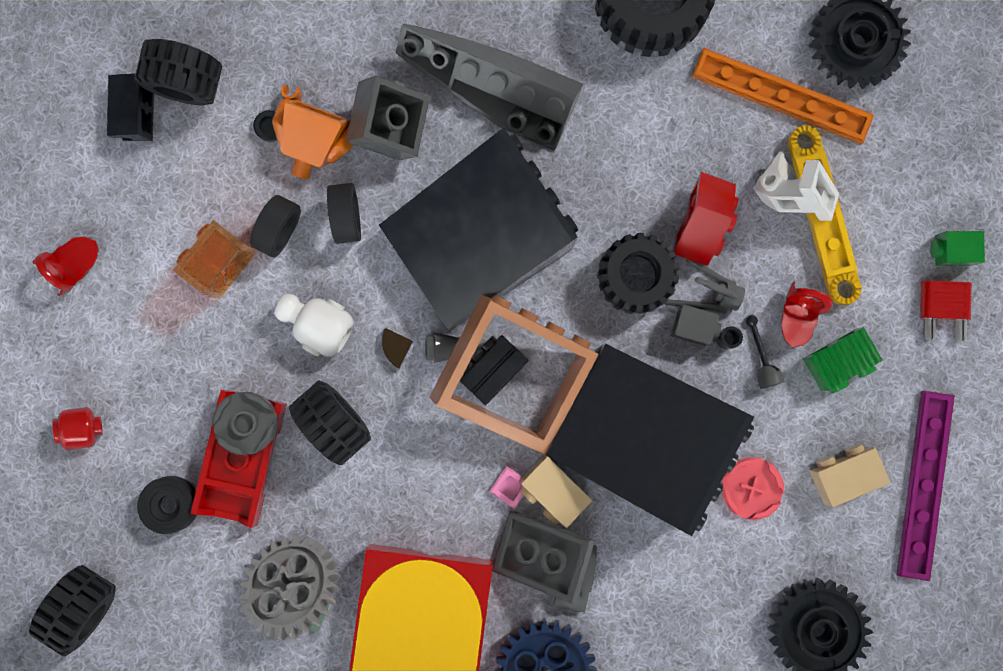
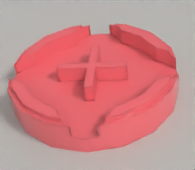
M747 457L738 460L730 473L726 471L722 478L721 484H723V489L721 493L724 503L733 513L742 518L758 520L768 517L778 509L781 503L782 494H784L782 476L773 464L761 458Z

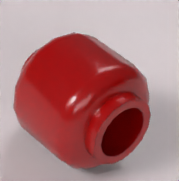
M89 407L62 410L58 418L53 419L54 441L56 444L60 443L65 450L93 447L97 436L103 435L101 416L95 417Z

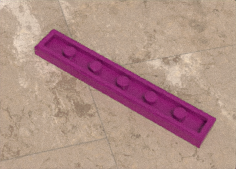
M921 391L896 574L899 577L925 581L931 580L955 395Z

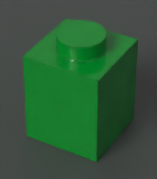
M945 231L935 235V239L930 246L931 256L935 258V266H974L985 263L984 231Z

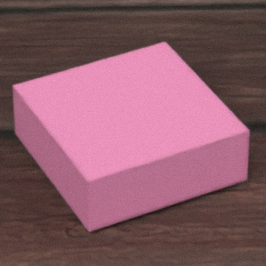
M506 466L489 492L515 509L524 497L520 492L523 486L519 482L522 476Z

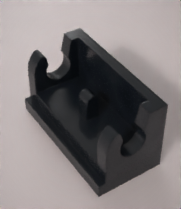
M135 73L108 75L107 136L110 138H122V141H153L154 93L147 91L135 82Z

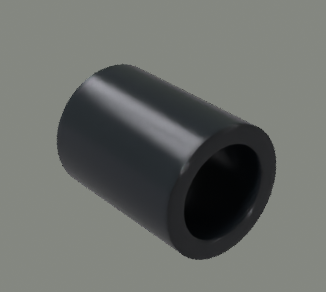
M726 327L721 329L716 342L723 349L736 348L742 343L743 334L737 327ZM727 331L734 335L732 345L727 344L724 339Z

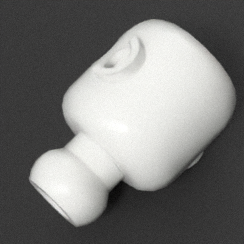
M284 294L274 311L279 321L294 324L292 330L294 338L303 345L302 349L315 356H319V354L325 357L337 355L347 342L354 325L352 316L344 311L345 307L331 299L326 301L321 298H314L303 304L296 295Z

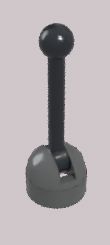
M755 315L747 316L745 322L751 328L763 365L757 374L760 389L784 383L785 381L780 369L768 363L756 326L758 323L757 317Z

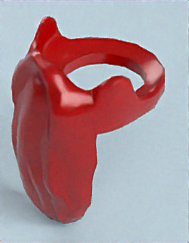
M85 236L74 237L66 244L59 246L53 253L44 252L38 254L33 260V264L36 265L40 274L50 284L61 289L58 293V296H61L72 289L94 266L99 252L97 241Z
M795 281L792 282L787 293L781 319L784 341L791 348L804 346L811 340L814 328L818 323V316L827 313L832 308V299L828 295L814 289H796Z

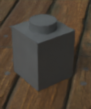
M683 304L678 308L671 336L699 345L710 346L712 341L716 342L721 332L722 324L718 323L720 315Z

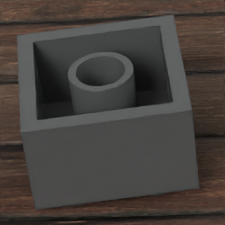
M379 76L359 81L346 142L396 160L418 157L430 97Z

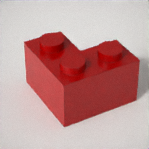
M704 172L700 173L689 197L687 214L675 237L673 250L675 255L706 266L709 265L714 255L717 257L720 255L725 242L723 237L726 232H732L737 221V215L734 212L739 198L735 197V183Z

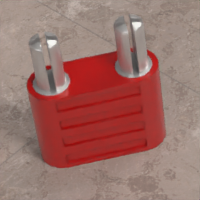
M921 281L920 319H924V339H936V319L955 320L956 341L967 340V320H971V282Z

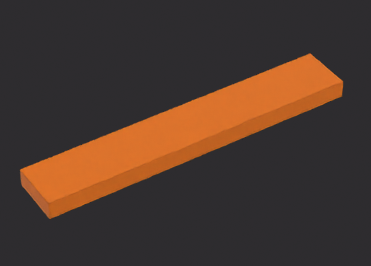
M706 48L702 49L691 77L859 144L864 143L874 114Z

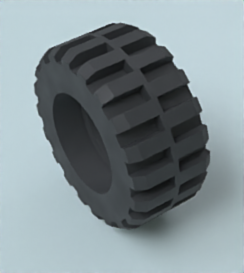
M596 0L595 11L597 17L601 16L600 26L603 31L607 32L610 30L612 32L610 40L616 45L623 41L626 43L625 51L633 54L634 49L638 48L642 50L641 56L651 57L653 51H658L659 57L668 55L672 48L676 52L683 49L688 41L692 42L708 19L715 0H683L678 10L666 15L645 13L638 9L631 0Z

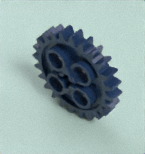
M543 618L541 627L537 628L533 620H530V630L526 631L519 625V637L508 634L511 646L501 644L500 650L506 656H496V663L503 667L497 668L495 671H542L541 668L547 666L549 671H597V668L589 665L596 660L594 654H585L591 648L589 642L579 644L582 639L581 632L571 636L572 628L570 624L563 630H560L559 620L556 619L553 626L548 627L546 618ZM555 645L562 646L565 652L559 658H552L548 655L551 647ZM528 654L535 661L531 666L523 667L518 663L520 656ZM568 662L573 663L571 667H562Z

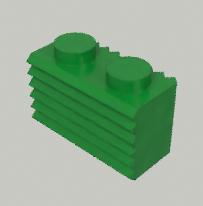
M864 327L854 329L802 358L820 390H831L832 393H836L849 386L848 380L856 375L862 378L877 370L875 365L883 361Z

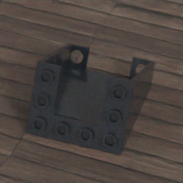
M505 128L495 133L379 224V227L448 331H451L471 317L481 295L493 299L494 295L502 297L570 252L578 238L576 232L579 231L577 225L570 215L563 216L557 207L560 204L557 195L550 187L544 188L539 180L542 177L540 170L532 160L526 161L521 152L524 148L520 140L514 133L509 136Z
M605 343L602 345L586 381L557 432L546 456L692 537L695 530L699 532L703 528L708 516L705 511L710 501L715 502L721 494L723 484L720 482L726 471L730 473L735 467L739 457L736 452L741 442L746 443L754 430V426L751 425L754 416Z

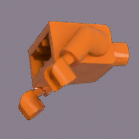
M284 85L281 88L284 100L279 102L272 119V124L277 141L281 144V153L295 158L291 174L299 178L309 179L313 165L322 168L329 163H336L352 149L354 144L346 142L350 120L301 102L302 94L299 87L296 88V92L293 95L288 96L289 87Z

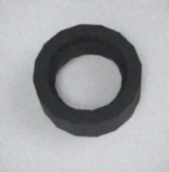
M354 184L328 185L327 209L334 242L339 244L361 241L359 205Z
M280 195L273 196L266 203L254 224L250 236L251 247L270 257H277L286 247L298 224L301 214L300 205Z

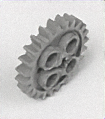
M295 535L292 542L288 538L283 537L281 546L272 541L270 552H266L263 549L260 550L262 556L260 561L251 559L252 564L255 566L254 569L244 571V574L250 577L249 581L240 583V586L247 590V592L239 596V599L246 603L240 609L241 612L248 615L245 621L254 626L253 629L270 639L276 637L281 641H284L287 635L296 640L298 630L308 635L310 630L309 624L311 623L318 627L321 625L318 617L320 614L324 616L330 615L325 607L327 604H336L337 601L331 597V593L340 591V588L333 582L341 578V575L334 570L338 563L331 558L333 554L320 542H314L308 536L303 540L298 535ZM305 564H307L305 569L302 572H300L301 568ZM309 594L307 600L302 603L303 598ZM279 602L277 608L273 610L274 605Z

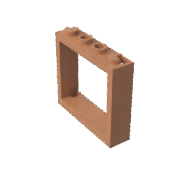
M481 295L429 397L437 407L546 455L599 354L589 348L591 342L574 334L573 338L570 339L563 335L565 329L550 321L544 326L536 322L539 316L524 308H521L519 313L510 309L509 307L512 303L502 297L494 295L493 299ZM494 314L577 354L537 432L453 394Z

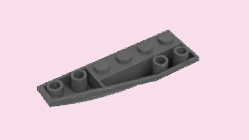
M404 23L401 26L395 52L398 56L498 127L505 128L509 132L551 150H556L574 110L583 83L484 44Z

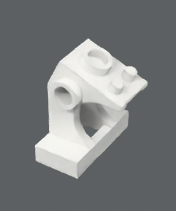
M779 152L775 159L769 161V167L759 177L756 185L753 187L762 202L778 212L815 213L819 221H832L839 192L820 161L806 160L802 177L790 180L793 168L784 158L783 152Z

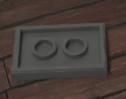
M509 511L492 571L570 604H577L595 541L524 514Z

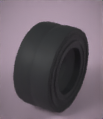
M166 476L151 481L144 487L137 502V511L141 522L149 530L159 534H172L186 528L197 516L190 514L196 493L195 487L188 480L178 476ZM165 496L173 497L177 503L176 510L171 514L164 512L161 507V501Z

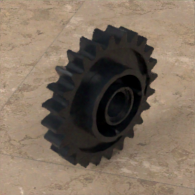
M829 0L827 6L823 5L818 11L820 16H816L812 21V24L816 27L812 28L809 32V35L816 39L812 40L808 46L809 48L817 49V52L811 58L821 60V64L817 69L827 68V79L836 75L837 85L847 80L849 89L853 88L857 82H859L861 89H864L870 82L873 86H876L881 82V78L886 81L892 76V72H896L901 67L899 62H902L908 56L902 50L907 49L911 45L909 41L904 40L911 33V30L902 28V25L908 19L898 18L902 8L892 9L891 4L893 0H887L886 2L882 0ZM854 34L862 36L864 44L859 43L855 39Z
M815 578L813 586L808 580L803 579V587L801 589L791 584L793 592L791 595L782 591L781 594L784 602L773 603L778 608V613L769 614V617L776 623L767 627L771 633L776 634L769 639V642L773 646H779L774 651V654L778 658H783L782 664L787 669L792 667V671H848V666L858 669L859 666L856 658L866 659L867 656L862 652V648L871 647L872 645L865 640V636L873 633L871 629L864 626L871 620V617L861 614L866 606L861 602L855 603L858 595L853 592L847 594L848 588L842 584L836 588V582L831 579L824 585L823 580L820 578ZM825 623L824 633L821 636L815 637L814 630L816 626Z

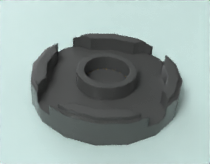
M237 392L224 398L217 406L212 418L217 442L227 451L237 455L255 454L265 449L273 441L278 429L277 413L272 403L264 396L254 392Z

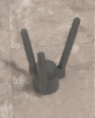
M686 259L689 264L720 282L715 284L700 277L695 278L696 283L715 291L713 300L717 301V304L667 299L668 301L664 303L665 305L677 307L684 304L698 309L715 310L725 314L728 309L737 311L740 308L745 296V288L737 286L735 281L723 277L703 264Z

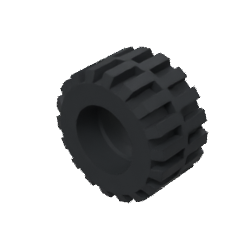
M148 39L143 42L134 80L147 91L161 97L185 104L209 105L214 103L223 66L212 55L193 46L166 39Z
M637 233L635 236L629 234L615 241L605 252L597 272V279L600 281L598 286L600 292L603 291L605 294V300L607 302L610 301L614 308L617 310L622 309L628 314H643L660 307L674 294L676 290L674 287L678 284L680 277L677 276V271L680 268L679 263L674 261L676 257L674 251L669 252L666 248L668 244L664 240L660 243L656 240L657 236L652 234L649 237L644 236V233ZM630 257H642L653 266L655 282L647 291L635 292L623 283L620 276V268L623 262Z
M318 380L289 405L291 417L303 435L324 457L335 464L343 465L371 440L367 426L356 411L333 387L323 381Z
M77 566L65 574L43 599L32 618L29 635L61 656H67L79 648L102 621L114 600L116 586L86 566Z

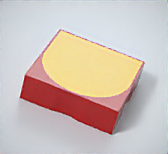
M370 544L365 551L349 671H479L493 560L450 554L440 556L428 555L413 549Z

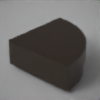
M385 328L382 335L383 351L387 359L400 369L414 341Z

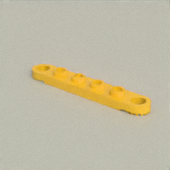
M810 125L797 127L788 138V148L796 178L802 177L806 160H819L834 184L819 131ZM799 134H806L811 138L812 146L810 149L805 150L799 147L796 140ZM837 200L832 221H819L815 213H806L828 296L838 305H848L859 299L862 293V285H860L857 266L840 203ZM841 281L848 282L852 288V293L848 298H842L837 293L838 289L836 288Z

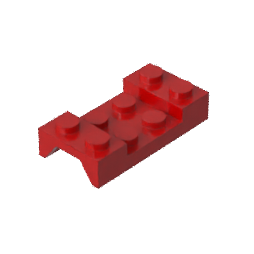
M220 390L217 406L224 398L237 392ZM267 399L272 403L277 413L278 429L273 441L265 449L255 454L237 455L224 449L217 442L212 423L190 514L216 516L238 521L250 528L258 525L265 498L263 491L276 437L281 431L287 403Z

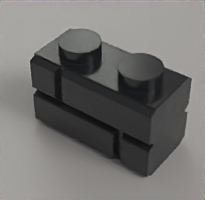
M503 335L498 339L492 336L480 348L484 354L477 361L471 358L460 379V382L485 406L529 361Z

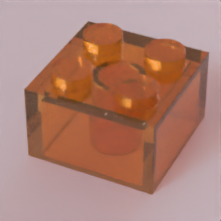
M212 220L210 224H205L196 235L197 241L190 249H185L176 260L177 266L173 271L202 294L220 300L258 251L230 229Z

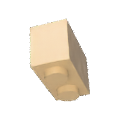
M857 444L845 449L846 455L835 459L834 456H828L816 461L817 467L809 471L824 505L833 508L891 483L876 448Z
M545 454L519 480L523 486L520 492L532 504L538 500L546 508L542 514L555 526L560 522L567 528L593 501Z

